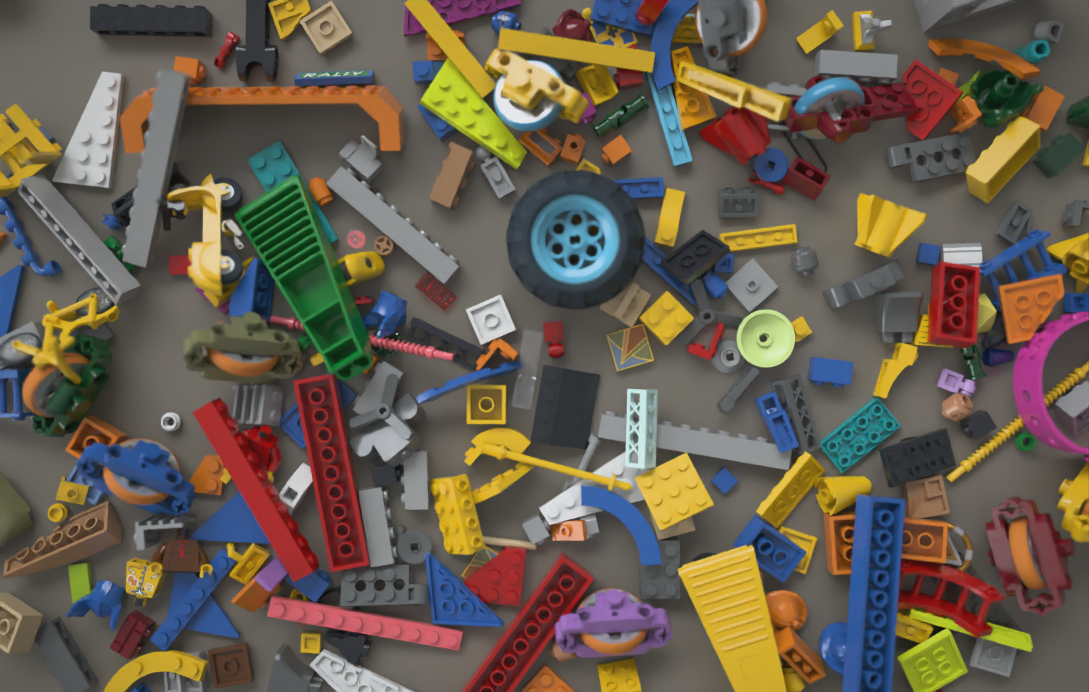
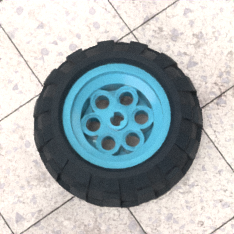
M588 170L559 171L535 182L515 204L506 230L508 259L512 270L525 289L543 302L555 307L571 310L595 307L613 299L633 280L644 255V224L634 200L612 179ZM574 215L582 217V223L578 226L571 223V218ZM556 224L564 225V232L560 235L555 234L553 231ZM590 226L598 227L599 233L597 236H589L587 231ZM579 235L581 237L580 244L575 243L572 245L570 237ZM557 243L563 246V252L559 255L554 254L552 251L553 245ZM590 245H594L598 249V253L594 257H590L586 253V249ZM572 254H576L580 258V262L576 266L569 263V257Z

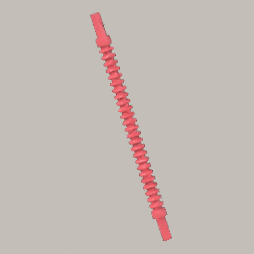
M271 316V323L288 326L292 330L306 331L297 318L291 317L287 319ZM373 334L369 336L371 340L369 343L371 346L374 345V347L379 345V348L384 346V349H395L396 352L400 350L401 353L405 351L406 354L410 352L411 355L415 353L416 356L421 354V357L426 356L428 359L439 358L449 361L454 359L453 353L439 351L435 347L429 346L426 348L425 345L421 347L420 344L416 346L415 343L411 345L410 342L406 344L405 341L400 343V340L395 342V339L390 340L384 337L379 339L377 336L374 337Z

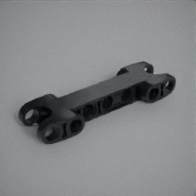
M246 0L245 45L236 46V68L240 81L247 82L251 70L256 66L264 67L268 82H275L277 79L279 51L277 45H270V8L268 6L270 0Z

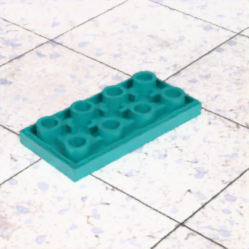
M875 396L820 440V449L839 473L843 474L898 430L901 425L882 401Z

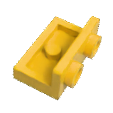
M593 64L576 72L584 92L588 94L594 107L612 100L619 93L617 85L608 72L607 66Z

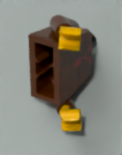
M178 528L176 539H168L167 543L161 544L153 554L148 575H150L151 571H156L158 573L157 577L160 576V573H198L200 571V578H203L204 572H208L211 577L213 568L209 564L208 556L202 545L198 544L197 540H188L189 529Z

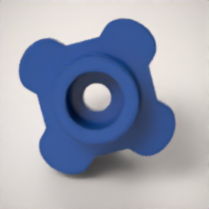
M103 213L102 216L105 218L102 222L115 231L119 226L123 228V225L119 223L120 220L114 214L106 215Z

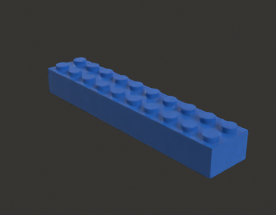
M857 495L842 692L892 691L905 510L904 499Z

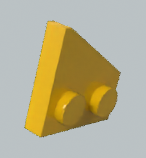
M277 0L268 3L282 41L301 24V19L312 12L308 0Z

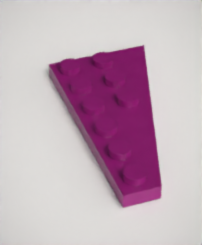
M427 0L448 26L521 6V0ZM405 5L404 37L427 32Z

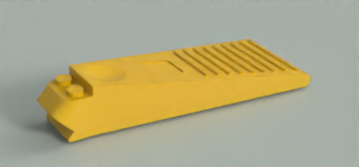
M753 545L741 546L682 565L683 567L678 568L680 577L734 691L787 692Z

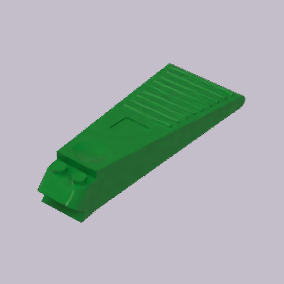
M299 174L291 176L239 209L235 213V217L320 352L330 374L334 373L341 380H350L372 366V348L369 343L371 340L304 181Z

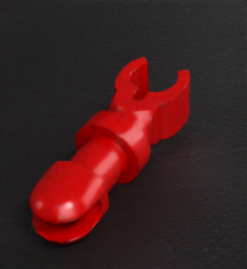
M231 31L228 32L225 38V45L220 48L219 56H216L214 60V65L218 66V68H222L225 65L228 54L231 55V49L240 40V37Z
M759 176L757 179L749 177L750 183L763 185L764 189L769 188L778 195L783 194L785 191L784 186L779 183L765 181Z

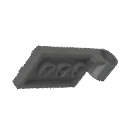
M970 132L898 145L886 149L889 168L909 164L913 182L964 173L971 164L976 162ZM952 150L958 153L957 159L952 157ZM935 153L940 155L941 160L939 163L934 159ZM917 157H921V158H922V160H923V165H922V166H919V165L917 164V162H916Z
M410 565L361 566L342 570L341 607L429 605L428 585L410 584ZM383 580L386 584L384 590L377 591L375 588L376 583ZM403 580L405 582L404 588L400 591L396 590L394 586L396 581ZM365 581V590L362 592L357 591V583Z

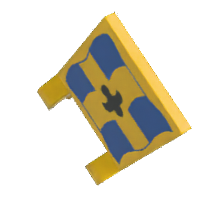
M590 8L583 10L582 16L591 23L592 26L589 29L596 43L624 48L638 43L633 32L590 21L592 13Z

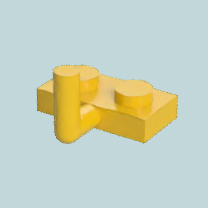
M228 542L226 545L228 557L237 561V564L229 572L230 577L246 585L268 558L269 551L252 543L244 555L235 552L233 542Z

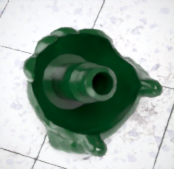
M995 69L988 70L980 74L976 78L975 83L970 85L972 99L977 103V108L982 113L980 115L982 121L988 128H996L1018 117L1029 107L1032 98L1044 90L1042 84L1032 85L1029 82H1023L1007 69L1001 71Z

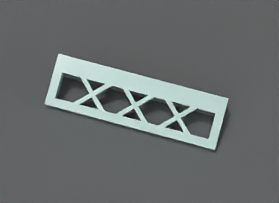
M627 389L625 467L641 469L656 467L658 390ZM634 393L640 394V402L637 405L634 402ZM635 413L639 415V422L637 424L633 421ZM635 432L639 436V441L636 444L633 441V434ZM634 452L638 455V463H632V454Z

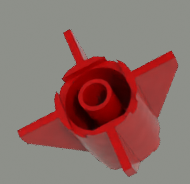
M734 105L725 111L721 118L718 117L714 122L698 132L703 140L735 157L741 165L749 162L751 156L755 154L759 156L767 150L766 147L772 143L767 117L746 107L738 108Z

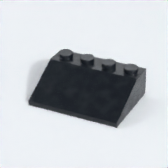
M544 365L530 441L587 450L600 374Z

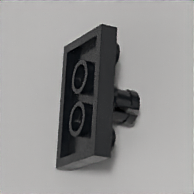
M701 230L661 261V268L686 285H689L695 279H699L700 275L701 278L704 277L706 270L730 252V247L706 231Z

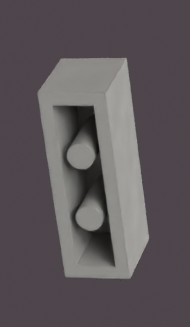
M387 360L382 363L379 362L374 369L375 375L372 379L369 378L363 386L365 391L354 400L353 404L355 406L353 410L360 415L375 410L381 403L387 376L389 374L397 375L399 384L406 372Z
M429 449L416 450L410 458L401 462V466H404V474H401V485L405 489V493H402L401 501L402 505H405V510L430 508Z

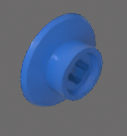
M766 148L767 150L764 153L756 156L754 168L761 179L775 182L782 179L787 173L788 160L779 149ZM768 163L773 164L772 169L767 167Z

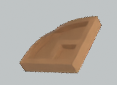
M942 475L916 479L903 484L906 517L921 519L950 513Z

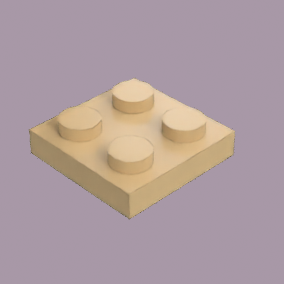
M332 0L300 20L301 25L321 56L353 36V33Z

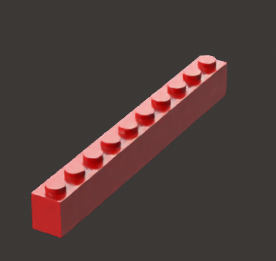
M218 398L192 412L293 582L312 573L320 566L318 557L311 551L307 539L298 529L297 522L289 514L287 505L279 497L277 488L270 482L268 473L258 462V457L248 445L247 438L239 430L237 421L230 415L227 404L221 398Z

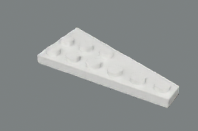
M110 72L101 73L52 182L112 189L124 75Z
M626 451L592 472L593 474L608 478L615 474V480L630 483L632 488L629 491L613 487L611 492L633 503L644 500L635 477L651 469L625 467ZM636 452L632 454V463H638ZM582 479L539 507L549 525L603 511L595 507L581 506V486H593L608 490V485Z
M325 649L310 663V666L337 692H414L359 665L354 666L348 663L346 659Z

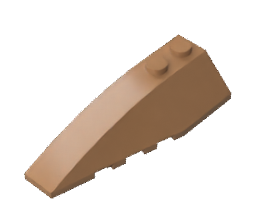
M108 500L74 515L69 519L70 522L63 527L59 525L54 528V533L47 537L42 536L36 540L37 542L31 548L27 546L5 560L3 577L21 576L56 568L86 558L120 543L122 526L111 502Z

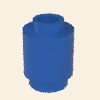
M710 271L701 280L704 289L714 299L717 297L721 299L728 292L726 289L728 285L717 273L714 274Z

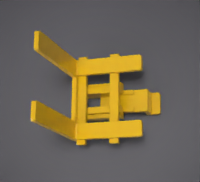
M18 104L12 105L5 111L20 129L17 133L9 126L11 122L4 114H0V158L14 173L8 179L0 170V197L10 195L19 188L21 179L36 175L62 155L60 145L58 143L52 145L39 130L42 124L37 119L32 121Z

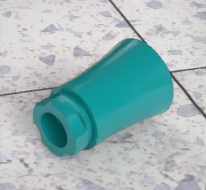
M1041 39L1018 47L1012 53L1035 66L1049 55L1051 49L1049 48V43Z

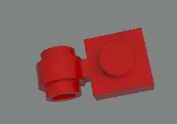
M562 321L543 323L545 342H552L548 346L549 357L561 358V355H564L563 344H559L558 341L564 340Z

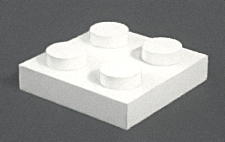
M502 295L466 309L481 345L516 330Z

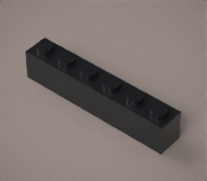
M98 4V6H90V30L97 35L212 37V14L204 6L198 5L194 6V8H187L182 5L168 8L164 5L148 7L138 4L136 7H129L125 4H118L117 7H113L107 4Z

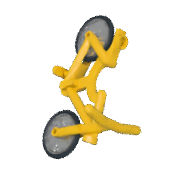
M101 287L84 292L77 298L75 304L59 310L54 301H49L47 307L51 314H46L42 321V325L45 328L42 351L40 350L42 343L39 336L33 333H20L8 338L0 345V361L7 365H18L33 359L32 362L39 370L43 369L46 364H54L59 366L61 371L73 383L79 384L81 383V378L69 367L62 355V352L75 342V338L70 336L71 332L82 325H89L92 329L96 330L106 321H116L119 316L118 314L121 312L118 306H114L115 303ZM80 316H84V317H82V318H80V319H77V320H75V321H73V322H69V321L74 320V319H76V318H78V317H80ZM54 330L62 331L59 337L60 344L57 337L53 336Z

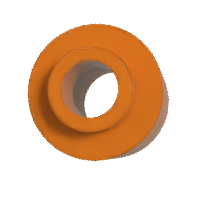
M316 177L309 181L310 185L307 188L316 204L324 207L334 201L333 193L324 178Z

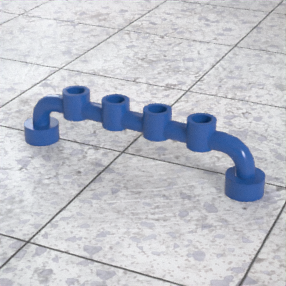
M9 174L6 177L9 179L13 174ZM7 196L0 197V214L7 215L9 220L4 225L9 232H15L17 238L13 239L14 246L19 250L22 248L25 255L21 257L23 264L27 267L31 266L35 273L42 276L50 275L55 277L61 274V267L55 260L47 262L44 268L39 265V257L33 252L30 246L31 241L23 232V224L13 211L14 205L8 200Z

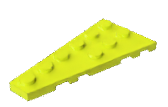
M447 58L419 104L517 169L527 151L453 62Z

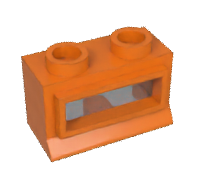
M545 127L536 131H526L519 139V143L528 148L534 157H538L549 168L561 154L563 149L561 147L562 142L555 136L553 138L549 137L546 134L548 131Z

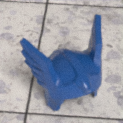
M381 291L376 306L373 310L368 311L367 315L363 318L365 327H379L377 338L379 339L392 335L396 327L406 323L407 301L391 292Z
M98 581L91 594H87L81 597L80 600L75 601L66 617H84L91 610L96 616L101 618L111 616L109 625L111 630L114 631L123 606L126 589L110 581Z

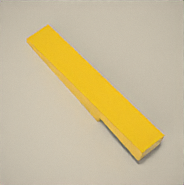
M407 0L404 3L482 98L495 88L496 83L427 0Z
M680 61L677 81L738 108L746 107L776 121L786 119L792 99L686 61Z

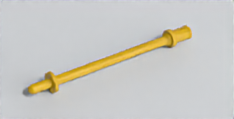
M483 442L481 454L497 457V460L508 458L608 485L609 491H612L613 487L627 491L632 488L630 483L615 480V474H612L611 478L508 451L504 447L505 445L497 446Z

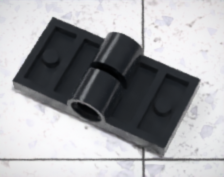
M946 428L920 436L904 438L899 441L900 443L879 449L888 486L893 488L956 466Z

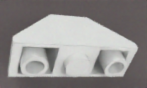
M304 462L287 481L279 494L282 502L287 505L291 516L313 484L310 466Z

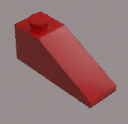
M642 0L634 16L641 24L651 26L669 0Z

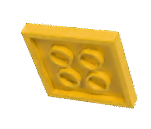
M687 453L635 477V481L660 531L714 506Z

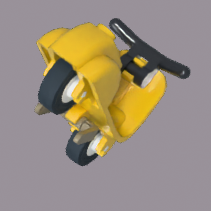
M210 173L202 181L201 186L187 188L185 185L176 184L170 188L167 201L159 198L156 202L161 209L163 229L165 231L171 230V218L175 217L178 220H183L186 218L188 211L203 209V242H193L192 248H189V260H192V266L188 267L189 278H193L194 284L203 291L212 295L222 296L223 285L236 282L243 272V264L240 257L232 251L223 250V234L237 250L241 251L244 248L237 238L242 236L241 230L231 219L222 221L223 211H230L238 207L242 201L243 194L240 185L235 180L226 177L213 180Z

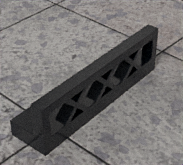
M175 161L167 195L175 190L184 189L190 184L189 180L180 172ZM137 186L111 204L114 216L126 227L130 225L131 218L129 217L131 207L134 206L133 192Z
M416 317L412 318L411 327L405 337L406 339L421 346L425 345L428 348L431 346L429 338L437 336L441 339L442 345L435 347L436 350L443 347L444 351L448 352L446 346L454 344L458 347L460 353L454 355L453 361L472 370L476 369V362L483 354L484 349ZM415 327L423 330L425 337L416 339L411 335ZM471 352L477 355L473 365L465 362L463 354Z

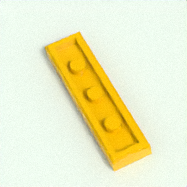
M796 224L719 234V240L730 247V252L798 243Z

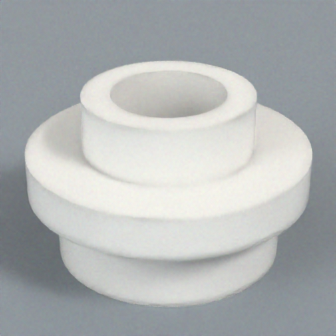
M169 412L163 415L161 425L166 431H175L180 427L181 419L178 414ZM171 418L174 420L173 425L169 423Z

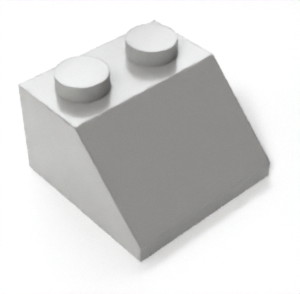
M1087 381L1075 386L1069 394L1060 397L1055 403L1056 414L1074 437L1089 428V383Z

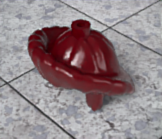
M565 10L558 18L557 24L552 28V32L556 37L592 42L589 29L592 25L588 19L585 20L581 13L576 10Z

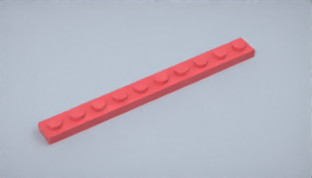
M274 595L271 597L267 617L458 651L463 634L462 629Z

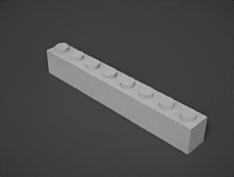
M341 166L326 184L446 285L460 269L457 265L459 261L451 254L447 257L443 253L445 249L437 242L433 245L428 240L430 238L429 235L422 229L418 232L413 228L416 225L407 217L405 220L400 217L399 214L401 212L395 206H387L384 203L386 199L378 192L373 194L370 191L372 187L364 180L359 182L355 178L357 176L355 172L349 167L345 170Z
M43 173L21 179L17 192L116 305L134 298L141 286L137 279L128 272L126 267L114 256L113 252L101 241L100 237L93 232L77 211L65 200L64 196L57 191L51 181Z

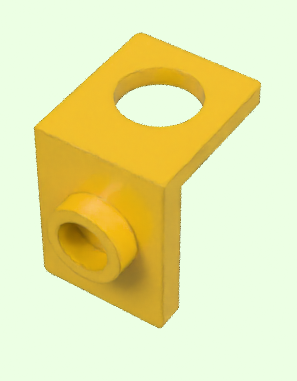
M62 476L56 500L83 505L89 486L65 481V476Z

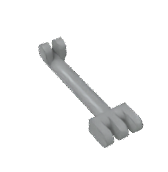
M590 434L588 440L590 444L578 470H586L602 438ZM574 476L572 481L566 479L561 492L565 491L567 487L573 486L582 478Z

